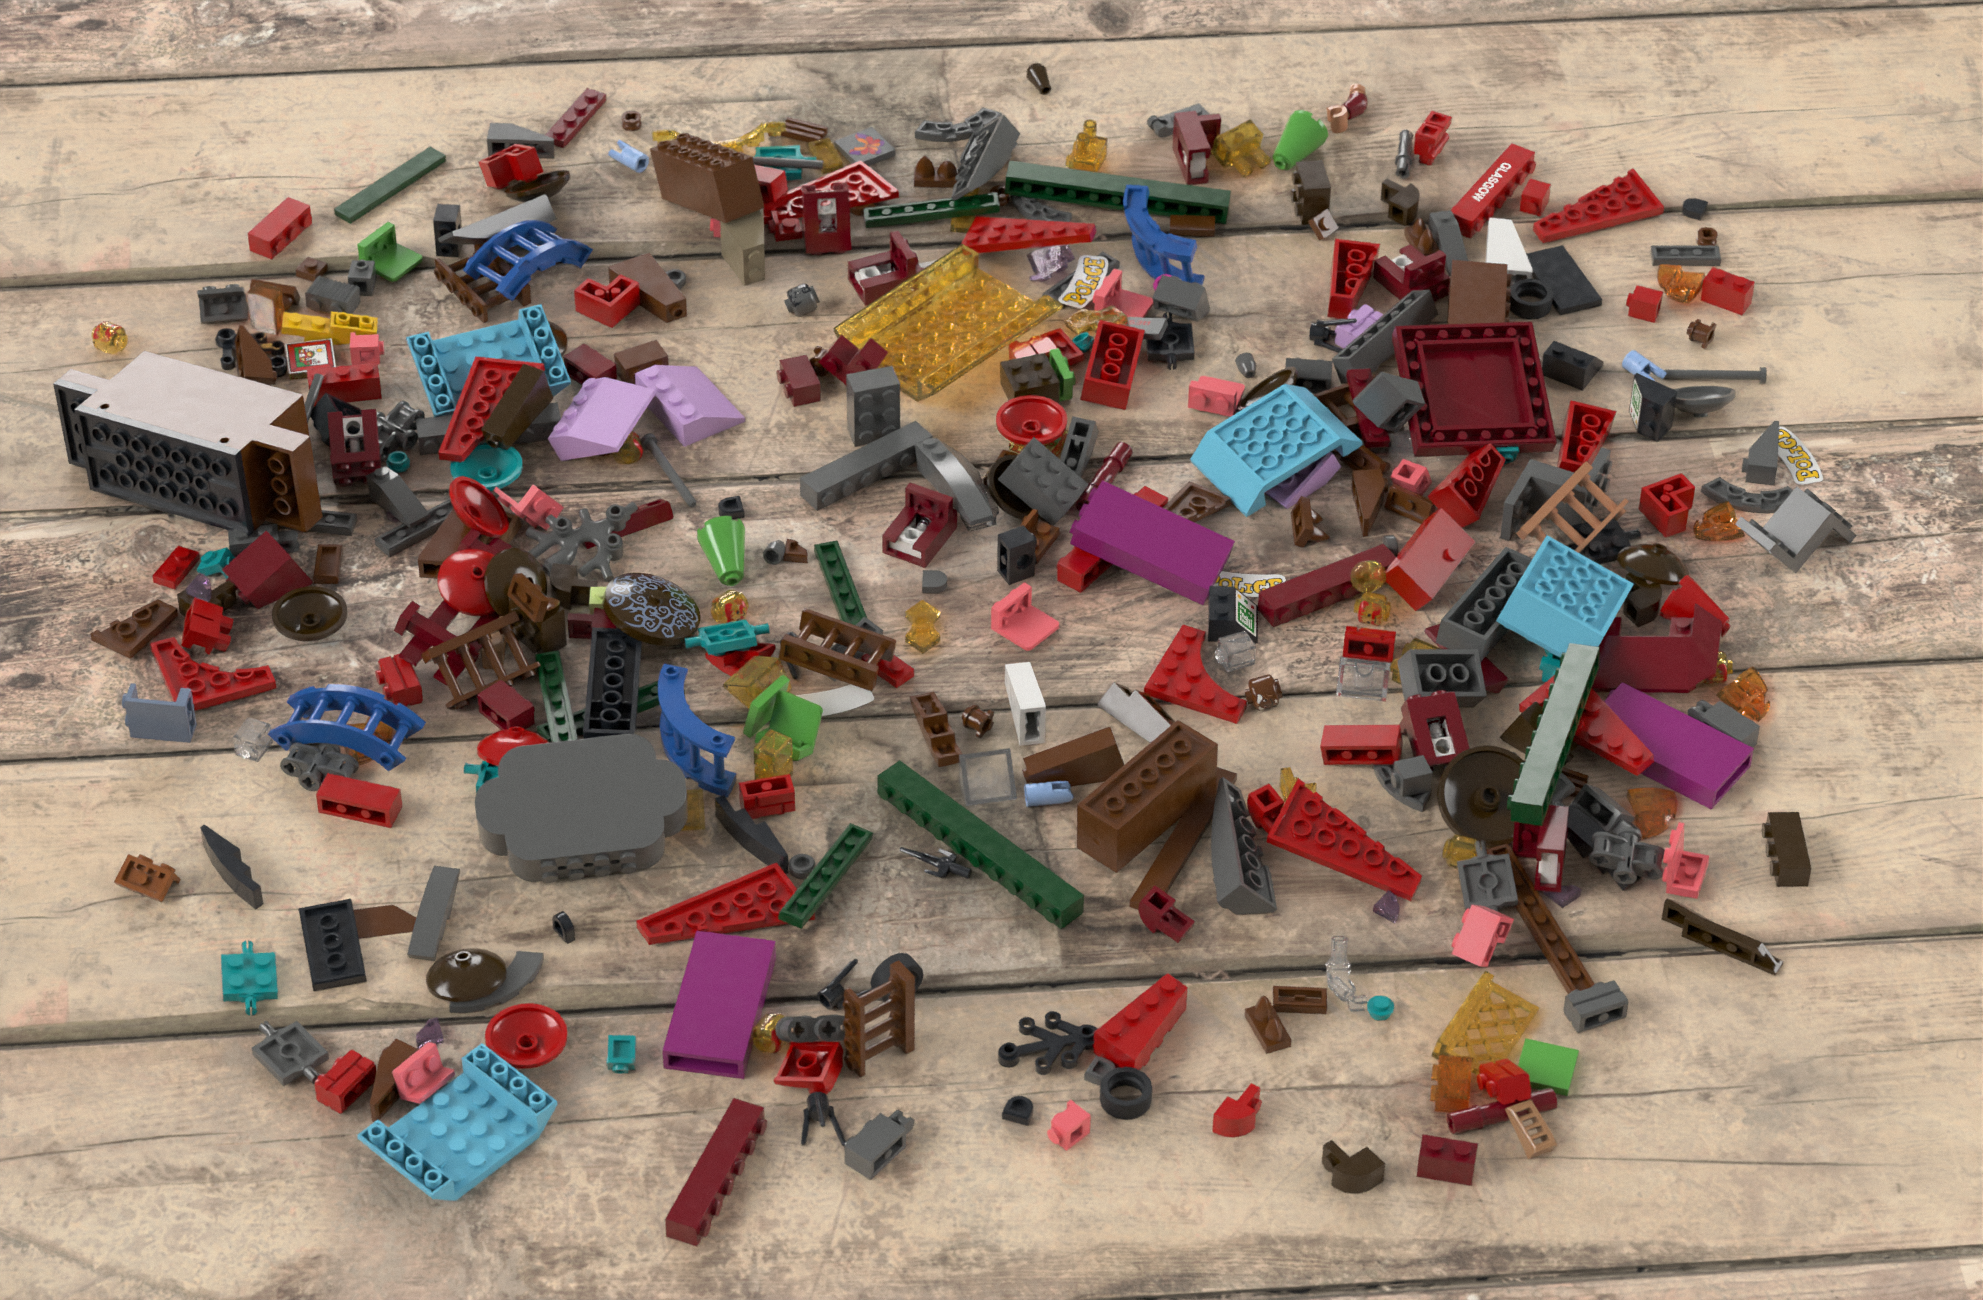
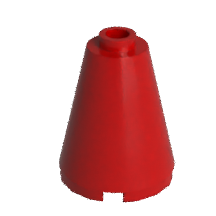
M1686 575L1678 583L1682 587H1678L1676 590L1673 589L1660 610L1662 613L1659 616L1671 621L1672 617L1693 618L1696 603L1722 621L1721 637L1723 638L1731 627L1728 624L1730 618L1692 577Z

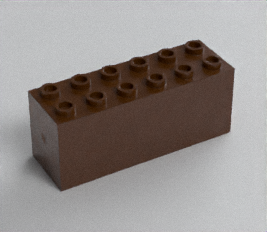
M689 133L678 134L676 139L660 141L657 143V146L650 148L662 199L724 223L765 208L752 156L721 146V144L710 142V140L690 135Z
M1452 260L1447 324L1509 322L1512 274L1507 273L1508 264Z
M1179 720L1174 722L1077 805V848L1112 871L1119 872L1216 787L1218 744Z

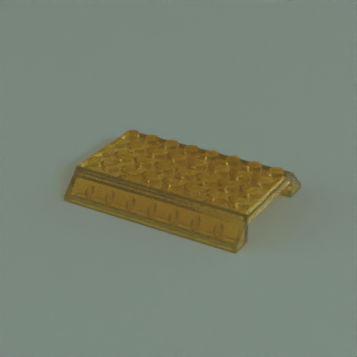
M961 244L835 326L833 331L837 338L842 334L859 349L871 337L889 353L878 368L893 366L900 382V391L918 402L935 395L1061 310L1063 304L1047 294L1035 302L981 270L979 268V253Z

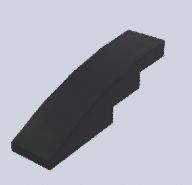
M725 795L716 797L715 816L727 832L744 849L764 864L769 866L777 862L785 874L789 873L788 854L765 821L755 824L745 808L735 811Z
M1571 804L1568 806L1567 839L1584 859L1593 852L1592 835L1596 832L1606 831ZM1597 866L1603 875L1608 872L1613 878L1615 869ZM1637 876L1636 881L1631 884L1616 883L1624 891L1643 877Z
M205 824L202 825L200 829L203 846L212 865L227 885L256 910L263 905L261 886L252 880L251 868L242 862L240 849Z

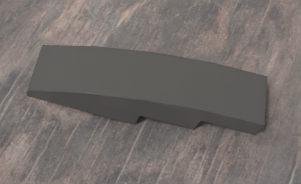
M434 865L413 928L407 953L409 958L435 961L439 941L443 939L447 919L450 920L460 869Z

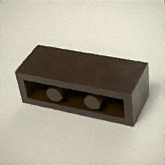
M1768 812L1766 823H1762V837L1767 839L1766 856L1771 858L1770 875L1775 877L1777 887H1808L1812 868L1799 812Z

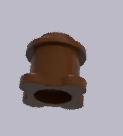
M1697 319L1689 324L1686 333L1689 335L1690 341H1699L1702 343L1701 347L1706 349L1714 338L1717 324L1712 322L1708 326L1701 323L1700 319Z
M816 346L814 349L815 356L810 358L809 361L816 375L824 377L829 371L818 362L827 349Z
M978 705L967 707L962 714L963 726L976 730V737L982 738L993 727L994 711L988 710L985 713L980 710Z

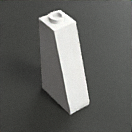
M1489 218L1486 262L1508 264L1507 273L1512 274L1511 286L1522 279H1531L1532 267L1512 220Z
M1030 662L1005 664V686L1019 745L1045 743L1046 706Z

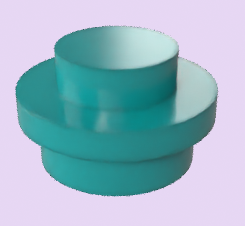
M1088 332L1075 336L1072 341L1084 353L1092 348L1094 338Z
M395 451L389 454L386 466L395 473H401L410 467V459L406 453Z
M1374 996L1369 999L1367 1010L1373 1019L1384 1021L1393 1014L1394 1003L1386 996Z

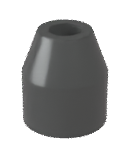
M1248 352L1238 355L1235 363L1239 372L1246 378L1255 376L1256 362L1253 355Z
M776 540L767 545L763 552V558L767 563L772 565L780 563L785 553L784 542Z

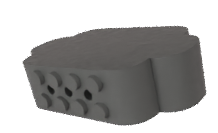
M636 734L515 747L509 750L500 760L498 766L499 777L485 782L478 789L475 796L476 818L482 845L492 854L508 856L512 872L520 879L530 882L543 881L545 883H552L564 878L578 880L590 875L604 877L616 872L630 874L637 870L650 868L662 858L665 851V838L681 831L688 818L687 789L682 770L671 761L656 759L652 744L644 737Z

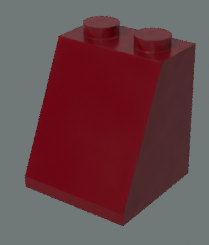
M267 530L222 569L228 576L225 581L229 580L235 585V590L240 589L237 595L246 605L251 602L257 609L277 601L284 594L292 590L308 587L313 583Z

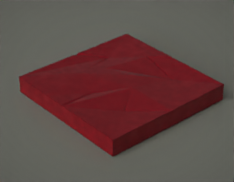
M1533 322L1395 326L1392 339L1399 377L1417 381L1425 405L1408 420L1414 457L1469 455L1489 443L1495 448L1519 447V453L1553 452L1557 440Z

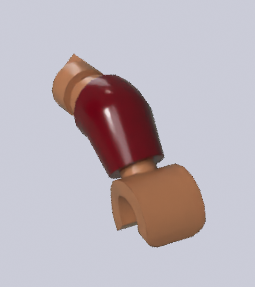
M1350 85V96L1347 101L1342 105L1327 108V120L1331 122L1333 133L1344 132L1348 128V120L1362 115L1367 109L1368 99L1365 96L1366 90L1363 85Z

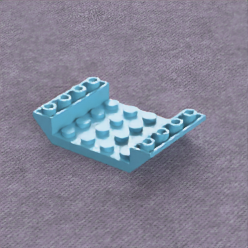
M542 304L519 309L518 320L432 340L430 333L425 332L406 337L434 417L453 415L475 356L544 363V373L553 397L571 384Z
M1283 384L1208 430L1190 460L1224 495L1231 497V502L1248 517L1266 506L1264 493L1334 449L1344 457L1362 446L1363 443L1306 388Z
M1547 535L1496 621L1507 629L1525 637L1528 641L1534 642L1561 658L1562 652L1566 653L1569 643L1599 646L1631 590L1633 583Z
M483 1043L462 1057L463 1073L389 1128L380 1120H377L357 1135V1139L432 1199L458 1200L536 1141L557 1107V1101Z

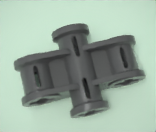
M400 401L386 417L384 413L377 412L381 461H386L389 454L395 452L399 445L404 450H410L414 447L418 439V434L415 431V419L425 418V414L421 409H414L410 407L408 402ZM363 440L361 443V449L365 452Z
M293 743L289 748V755L280 763L284 773L292 777H298L299 784L309 791H317L327 773L350 778L359 769V763L354 757L348 754H341L338 745L319 743L318 748L302 743Z
M1627 827L1620 829L1618 836L1608 832L1594 833L1591 840L1594 844L1593 852L1590 853L1589 860L1596 866L1615 869L1613 878L1616 882L1631 884L1636 881L1637 876L1650 880L1660 879L1663 876L1661 865L1665 850L1657 845L1639 842L1642 837L1641 832L1635 828Z
M808 1015L784 1017L776 1024V1035L782 1041L796 1043L814 1042L818 1039L825 1042L841 1041L845 1038V1027L843 1024L845 1015H821L816 1018Z

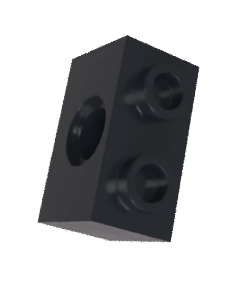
M437 204L433 218L436 256L459 258L462 244L441 243L438 238L462 228L460 205Z
M1024 525L998 534L997 571L1008 585L1035 576V565L1037 564L1035 547L1037 546V540L1035 535L1030 533Z

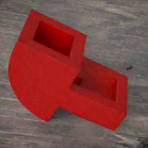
M1270 783L1249 793L1247 797L1248 812L1257 829L1263 827L1269 834L1284 805L1283 799Z
M1250 1083L1238 1100L1227 1096L1213 1114L1212 1132L1230 1138L1241 1137L1250 1133L1255 1128L1256 1114L1262 1104V1100H1260V1087Z

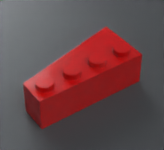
M1335 238L1327 317L1348 319L1351 311L1356 309L1374 272V260L1378 259L1380 244Z
M1570 400L1563 424L1557 467L1575 473L1586 461L1591 465L1611 431L1617 411Z
M1489 443L1470 453L1427 497L1438 509L1442 508L1463 528L1480 519L1506 459Z
M1167 973L1094 1031L1093 1053L1110 1060L1115 1064L1116 1068L1131 1067L1140 1070L1143 1066L1145 1067L1153 1051L1162 1044L1166 1033L1172 1030L1187 1008L1188 987Z

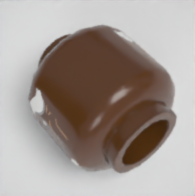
M1270 674L1250 679L1248 682L1249 689L1244 690L1247 703H1253L1256 710L1275 707L1279 704V699L1283 698L1278 678L1274 679Z

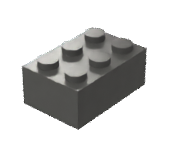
M893 366L846 374L847 430L854 446L869 444L900 429V382Z
M1034 437L998 478L1000 482L1028 506L1038 510V514L1053 526L1065 515L1088 486L1087 482Z
M1410 649L1397 660L1404 701L1412 695L1420 694L1422 697L1430 696L1433 692L1445 690L1446 693L1455 691L1459 708H1474L1487 697L1478 649Z

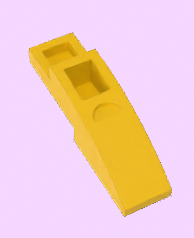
M331 311L330 318L283 312L281 334L304 337V342L332 338L333 345L350 344L351 332H355V335H377L378 318Z

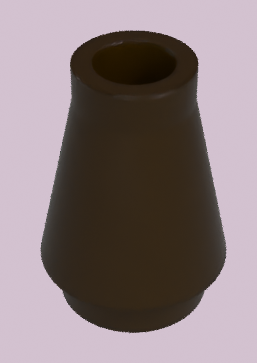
M1040 63L1030 65L1026 71L1027 79L1039 90L1041 95L1050 93L1052 87L1046 67Z

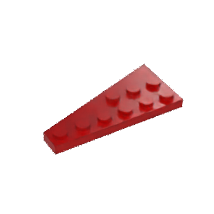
M861 160L802 185H815L816 191L820 192L833 191V184L847 183L850 208L899 198V190ZM801 186L785 192L774 203L763 202L765 207L763 208L764 225L768 224V220H771V211H776L779 220L803 217ZM824 200L820 205L828 206L831 204V201Z
M475 356L439 449V460L463 462L484 439L481 429L522 365L526 364L545 371L544 363Z
M1299 778L1267 836L1266 842L1408 901H1412L1422 880V875L1399 857L1392 856L1385 850L1383 844L1372 840L1366 835L1367 832L1339 809L1332 808L1324 802L1320 794L1309 790Z
M776 862L636 921L637 929L647 943L652 945L695 938L696 931L724 934L788 924L779 920L778 916L780 910L796 892L797 888ZM815 913L808 921L815 920Z

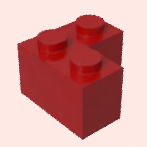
M514 144L478 161L487 186L496 189H503L509 186V182L512 180L533 181L538 178V174L544 172L535 147Z
M621 274L607 286L587 278L574 290L575 312L613 328L640 305L639 282Z
M1680 473L1642 487L1638 509L1665 538L1686 531L1688 513L1693 506L1695 486Z

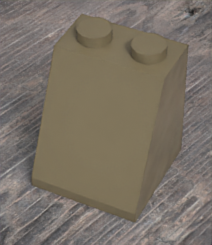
M763 208L728 223L720 221L721 255L743 285L765 280Z

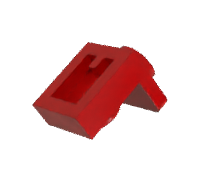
M771 211L768 229L769 233L774 234L776 242L802 238V229L798 218L779 220L776 211Z

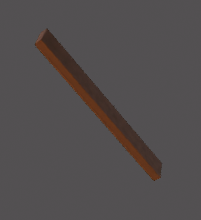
M1217 767L1216 787L1183 814L1130 899L1131 908L1138 910L1140 901L1154 885L1168 893L1213 820L1219 780L1223 777L1234 785L1237 781V773Z
M1504 844L1487 849V854L1490 855L1509 854L1518 898V905H1515V908L1566 992L1569 994L1573 990L1582 991L1591 988L1595 983L1539 892L1534 890V884L1510 845Z

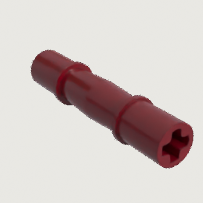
M1118 442L1110 454L1105 457L1104 464L1096 472L1092 481L1088 483V486L1076 501V508L1081 511L1084 503H1090L1088 498L1093 487L1098 489L1102 480L1112 484L1117 474L1123 471L1125 464L1133 454L1130 445L1125 442Z
M1552 1088L1531 1092L1532 1096L1530 1099L1539 1113L1557 1109V1098ZM1515 1099L1514 1103L1505 1105L1495 1101L1482 1106L1473 1105L1470 1108L1449 1112L1446 1116L1447 1125L1452 1134H1457L1474 1129H1483L1485 1125L1506 1122L1510 1119L1505 1109L1527 1100L1517 1101ZM1527 1109L1517 1112L1518 1117L1529 1114Z

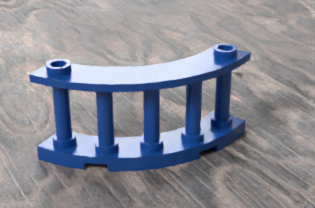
M1126 185L1123 199L1125 216L1132 232V245L1135 256L1144 271L1153 279L1168 274L1176 276L1182 281L1189 283L1197 282L1203 285L1205 276L1193 273L1191 267L1197 249L1196 240L1182 238L1171 233L1167 235L1161 231L1157 222L1148 213L1147 202L1150 193L1148 186ZM1169 259L1181 261L1183 270L1173 266Z
M526 220L501 230L489 239L473 257L468 259L463 271L475 280L482 274L499 284L495 290L513 302L518 293L531 280V275L537 270L542 272L554 266L556 262L573 264L582 268L593 249L580 241L559 237L554 234L557 228L549 223L539 220ZM519 245L530 251V253L520 258L509 252L508 249ZM498 256L515 265L504 277L487 267Z
M664 663L658 679V698L662 710L660 734L664 752L668 760L675 763L682 770L686 779L691 778L698 783V787L716 795H725L728 798L737 781L736 773L725 770L724 757L727 758L735 737L709 727L695 716L684 696V683L688 669ZM700 749L714 754V764L700 755Z
M327 684L326 688H315V686L290 695L287 703L294 709L293 714L286 724L272 729L268 735L285 751L289 750L293 743H329L344 746L368 756L387 771H390L406 760V757L398 751L403 739H407L423 729L426 722L401 703L395 705L385 700V695L351 685ZM325 711H342L336 722L320 720ZM353 712L370 716L364 730L347 725ZM310 716L308 720H301L302 717L305 719ZM380 721L396 730L389 744L373 735Z

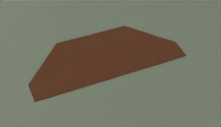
M395 905L353 910L359 939L413 932L416 921L415 916Z

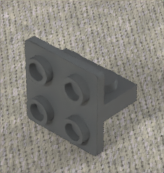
M238 284L226 285V288L216 289L215 286H205L202 290H197L201 324L248 320L247 295L244 287H240Z

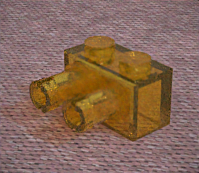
M1085 120L1083 132L1077 134L1072 153L1066 157L1065 166L1069 169L1099 172L1105 161L1108 138L1096 136L1097 122L1095 120Z
M1251 119L1215 137L1211 152L1224 168L1233 165L1243 178L1247 175L1249 176L1254 170L1245 157H1252L1261 169L1264 166H1268L1271 162V158L1260 147L1264 134Z

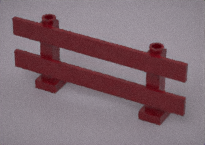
M472 528L460 542L457 551L480 549L496 555L502 550L512 548V546L500 538H494L489 545H486L478 540L480 532ZM474 572V574L477 576L481 575L480 573ZM444 600L429 618L418 613L420 605L414 601H411L399 616L394 631L401 636L406 631L414 635L400 652L399 657L415 667L422 660L421 654L426 650L457 637L446 629L460 612L451 608ZM494 612L481 616L469 631L498 619L500 615ZM477 641L469 644V652L474 662L478 659V652L482 648V645H479ZM453 651L447 654L448 659L446 660L457 680L466 667L460 655ZM438 669L433 678L448 686L440 669Z

